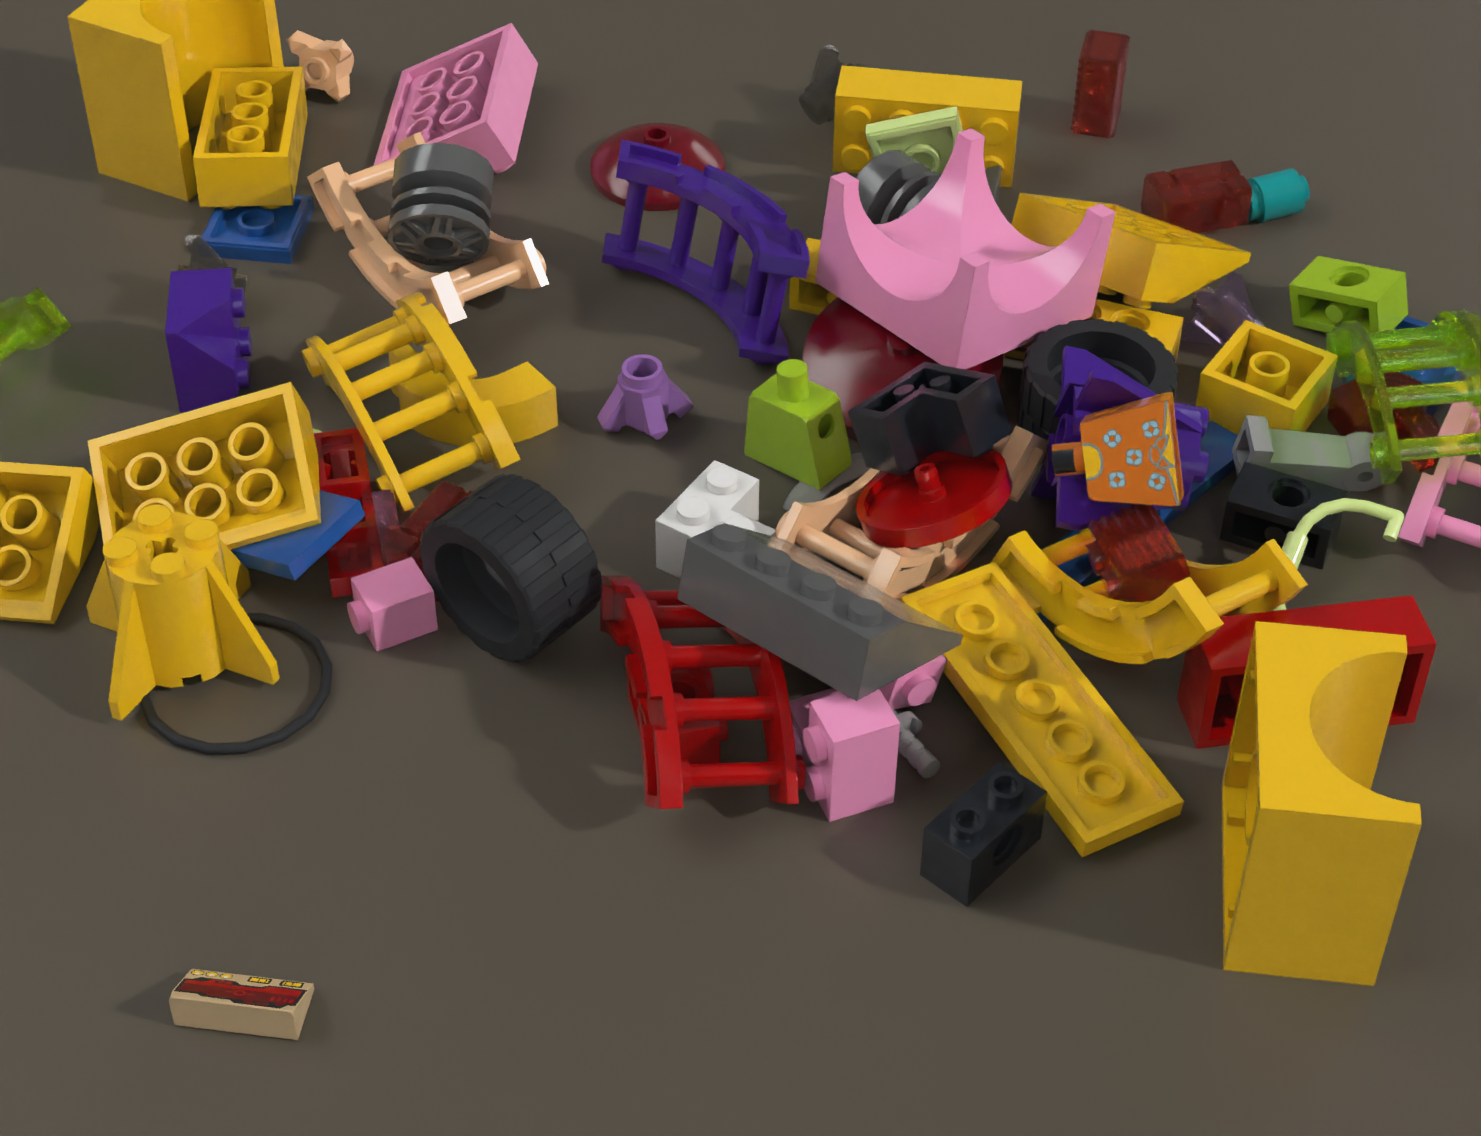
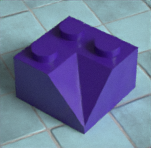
M232 268L171 271L165 337L180 413L240 397L242 395V388H250L248 358L244 357L252 356L250 327H241L240 318L246 317L245 293L243 287L235 288Z

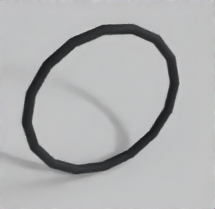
M246 613L253 624H263L293 633L312 647L321 665L320 687L316 696L302 715L277 732L246 742L208 743L179 735L158 718L150 699V692L140 701L146 720L150 727L173 745L208 755L245 754L283 742L313 721L330 695L333 665L320 639L295 621L265 613Z

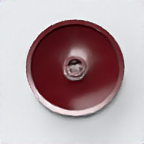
M839 297L829 303L813 322L803 350V362L808 366L809 381L832 390L840 398L847 437L854 441H857L848 413L849 410L921 363L939 364ZM1004 354L966 370L995 375L1000 390L1004 370Z

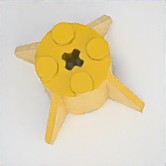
M150 505L137 513V520L131 521L113 535L111 540L105 543L103 546L104 561L86 607L90 623L117 632L108 699L112 718L122 721L156 685L169 688L184 687L182 678H189L201 674L202 682L216 677L225 669L274 685L280 679L277 661L238 601L251 587L249 571L220 540L218 526L214 521L202 519L192 514L171 512L165 505Z

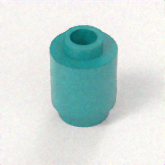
M1293 168L1249 178L1246 184L1240 185L1237 189V204L1242 217L1246 221L1256 219L1259 223L1303 212L1305 202L1310 197L1306 178L1303 175H1299Z

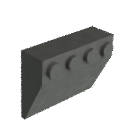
M726 523L717 525L710 530L687 539L678 600L856 701L961 645L963 635L785 539Z

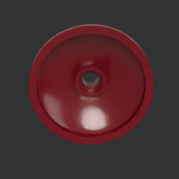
M646 123L620 130L597 147L590 162L591 179L596 189L609 200L622 206L626 204L629 182L616 178L621 139L682 154L681 164L703 172L708 164L725 172L723 153L713 141L694 129L670 123ZM648 186L644 210L679 209L680 197L674 193Z

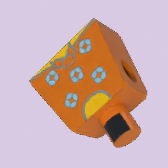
M1173 392L1161 393L1088 414L1080 422V442L1052 444V465L1055 477L1085 474L1090 500L1180 506L1184 497Z

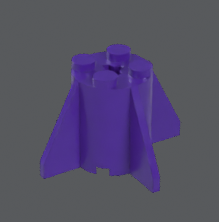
M1065 346L1062 351L1061 395L1053 416L1059 417L1060 421L1056 434L1049 433L1046 459L1031 486V496L1057 499L1055 527L1075 531L1165 508L1184 511L1189 502L1192 482L1202 483L1208 468V452L1200 450L1201 439L1208 425V409L1174 402L1184 497L1180 506L1090 500L1085 474L1055 477L1052 465V444L1080 442V422L1088 414L1158 394L1089 351Z

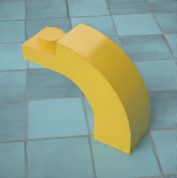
M407 344L388 353L390 365L418 354V352ZM528 361L492 377L471 379L472 381L470 382L480 400L491 398L513 443L533 438L558 426L556 387ZM431 370L396 385L391 390L399 398L400 410H403L446 391L445 385L449 382L443 373L434 374ZM455 409L412 428L428 438L458 446L472 442L471 436L477 434L466 411L457 413Z

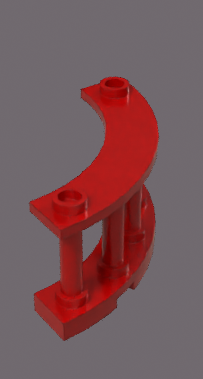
M601 575L600 631L609 634L617 646H629L632 654H626L625 666L634 699H646L650 724H642L639 730L643 759L645 806L657 809L683 808V794H689L690 788L769 785L771 802L799 804L798 790L804 788L806 769L803 757L796 755L791 708L781 658L678 600L679 590L643 591L635 580L628 576ZM718 628L728 632L738 644L672 645L670 640H662L659 629ZM749 667L757 696L683 698L682 693H673L670 674L672 669ZM762 720L767 762L689 764L688 759H681L678 728H682L684 722Z

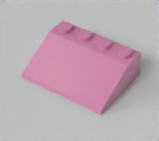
M512 23L402 70L373 166L398 157L400 153L396 144L418 132H421L424 141L428 144H455L476 151L489 161L494 174L506 171L515 163L538 62Z

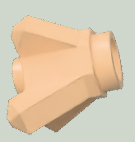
M299 30L286 39L291 52L299 56V67H303L305 92L310 88L325 90L338 103L350 94L349 74L352 73L354 56L343 39L340 41H323Z

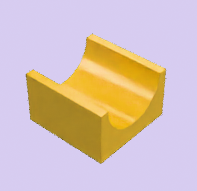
M87 0L67 16L98 172L187 202L198 193L188 131L201 124L213 68L284 67L275 0Z
M1255 621L1222 780L1223 970L1369 986L1375 985L1422 825L1420 804L1392 799L1371 791L1407 657L1406 635Z

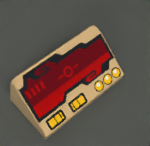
M191 969L172 990L169 1005L174 1025L298 1040L314 992V984Z

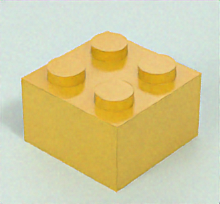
M1245 320L1201 372L1195 406L1208 409V422L1213 421L1237 435L1246 415L1267 417L1269 428L1305 432L1328 403L1338 355Z

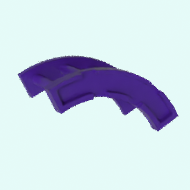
M621 139L616 178L629 182L621 233L620 235L606 233L601 263L611 264L620 270H636L654 276L687 291L715 311L731 330L738 347V357L748 358L752 362L761 365L779 364L788 360V344L779 325L787 282L792 277L806 279L810 263L808 247L800 230H791L786 224L787 214L763 193L737 177L709 164L705 166L703 172L681 164L682 154ZM648 186L674 193L680 197L671 249L639 240ZM699 205L713 212L722 220L713 267L689 257ZM739 234L747 242L753 253L746 288L731 278Z

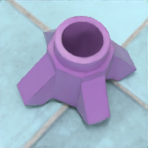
M639 354L631 356L623 362L622 371L617 377L618 383L597 418L603 431L619 432L622 426H630L658 440L668 431L666 418L669 414L674 413L681 418L694 408V405L688 395L668 378L658 358L652 355Z

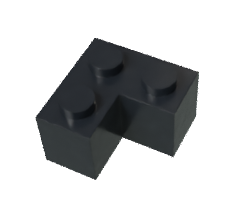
M929 362L921 363L848 411L866 467L889 472L895 476L913 472L917 466L921 465L922 460L937 450L960 454L966 458L983 456L993 449L995 443L1012 432L995 375Z

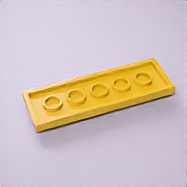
M996 562L901 597V602L963 635L961 645L943 654L947 659L943 672L1019 774L1047 791L1045 809L1081 857H1085L1180 815L1184 804L1182 797Z

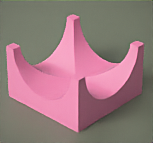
M972 128L957 133L950 159L930 192L912 210L891 222L873 224L868 218L860 201L858 179L846 172L831 176L815 278L816 283L940 365L960 369L971 368L1030 343L1041 333H1046L1050 328L1059 324L1064 325L1070 321L1084 320L1091 317L1094 311L1115 217L1113 210L1100 203L1087 208L1084 219L1078 229L1058 247L1041 245L1026 238L1007 221L992 196L984 167L985 136Z

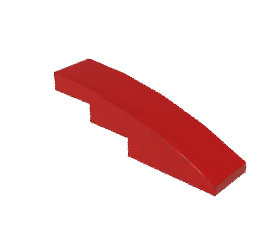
M358 428L314 433L318 453L320 490L359 500L365 516L326 552L332 598L353 595L352 577L383 567L364 440Z

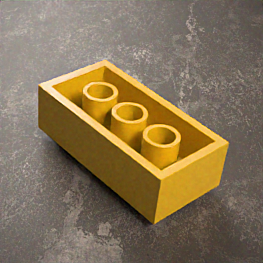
M842 65L835 94L832 171L859 174L872 160L865 134L866 124L957 106L963 131L972 128L985 136L983 153L985 169L998 165L1002 166L1000 187L1012 188L1023 81Z
M303 67L213 68L193 155L200 207H223V210H228L237 206H261L266 209H276L282 206L293 205L308 116Z

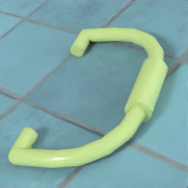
M1341 498L1324 502L1305 514L1295 530L1287 533L1282 550L1298 569L1308 543L1306 536L1312 526L1327 515L1344 511L1363 513L1388 521L1383 538L1387 541L1395 542L1404 520L1403 512L1367 500ZM1283 604L1273 611L1286 610V606Z

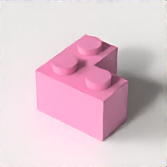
M835 688L789 700L796 755H801L805 763L806 779L804 790L811 802H819L829 822L894 803L900 722L880 689L858 701Z

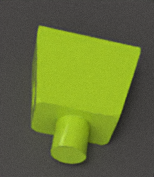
M798 359L785 360L777 366V373L753 390L749 396L744 453L758 462L821 490L852 465V456L840 398L834 391L809 381L808 366L805 362Z

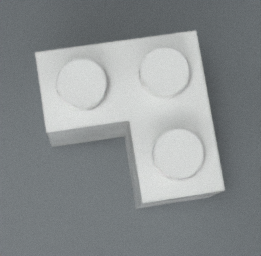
M714 460L655 520L656 567L681 578L687 539L723 523L776 537L775 529L759 522V479Z

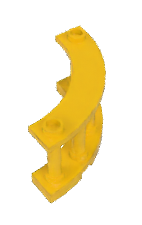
M414 292L396 301L398 309L393 311V317L328 345L319 336L315 335L305 340L308 348L301 350L303 359L312 377L315 378L321 375L325 385L330 386L345 406L382 474L375 481L388 508L396 505L400 514L415 508L408 493L474 463L482 461L485 465L491 462L496 472L521 460L491 398L480 400L470 381L477 377V372L460 342L432 303L421 306V304L426 303V299L420 292ZM413 342L415 346L423 347L422 352L354 382H351L345 373L347 370ZM431 370L434 374L442 371L449 383L445 385L446 391L375 422H372L362 403V400ZM454 409L457 413L466 411L477 433L471 436L472 442L401 474L398 473L383 441Z
M1126 519L1082 529L1080 533L1043 549H1040L1024 530L1009 536L990 562L997 563L1036 614L1041 612L1049 621L1057 626L1055 627L1054 634L1060 639L1098 658L1127 664H1146L1155 659H1168L1177 656L1210 638L1224 625L1220 617L1272 611L1293 599L1308 585L1275 539L1265 542L1254 554L1242 561L1225 565H1206L1177 557L1160 548L1142 535ZM1095 549H1100L1110 558L1109 566L1117 573L1084 587L1066 575L1057 566ZM1133 589H1138L1149 597L1141 602H1124L1113 599Z

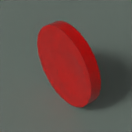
M993 449L989 453L977 458H966L960 454L937 450L922 460L921 465L917 466L909 474L895 476L889 472L883 471L859 495L856 503V512L863 532L870 541L890 548L923 547L953 539L988 521L1006 504L1011 495L1013 485L1005 459Z

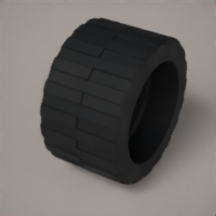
M1092 319L1085 321L1075 320L1064 325L1054 326L1046 333H1041L1034 339V343L1028 346L1025 353L1017 423L1018 427L1047 441L1049 433L1056 434L1060 418L1053 416L1061 395L1062 351L1065 346L1089 351L1156 394L1173 392L1174 402L1179 376L1178 367L1175 365V358L1157 338L1151 337L1142 329L1128 326L1126 323ZM1046 454L1041 463H1044L1046 459Z
M500 474L490 479L427 524V527L422 532V543L420 544V556L422 557V567L425 576H427L430 586L434 590V596L437 597L447 616L479 648L488 651L492 656L499 659H507L509 662L517 663L520 661L526 662L591 613L597 607V602L600 601L602 589L600 588L602 577L601 571L598 568V559L584 530L575 521V517L553 494L541 488L534 481L525 480L519 475L509 474L507 476Z

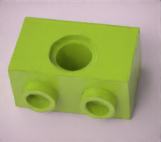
M1317 256L1289 284L1293 326L1380 344L1408 315L1405 272Z

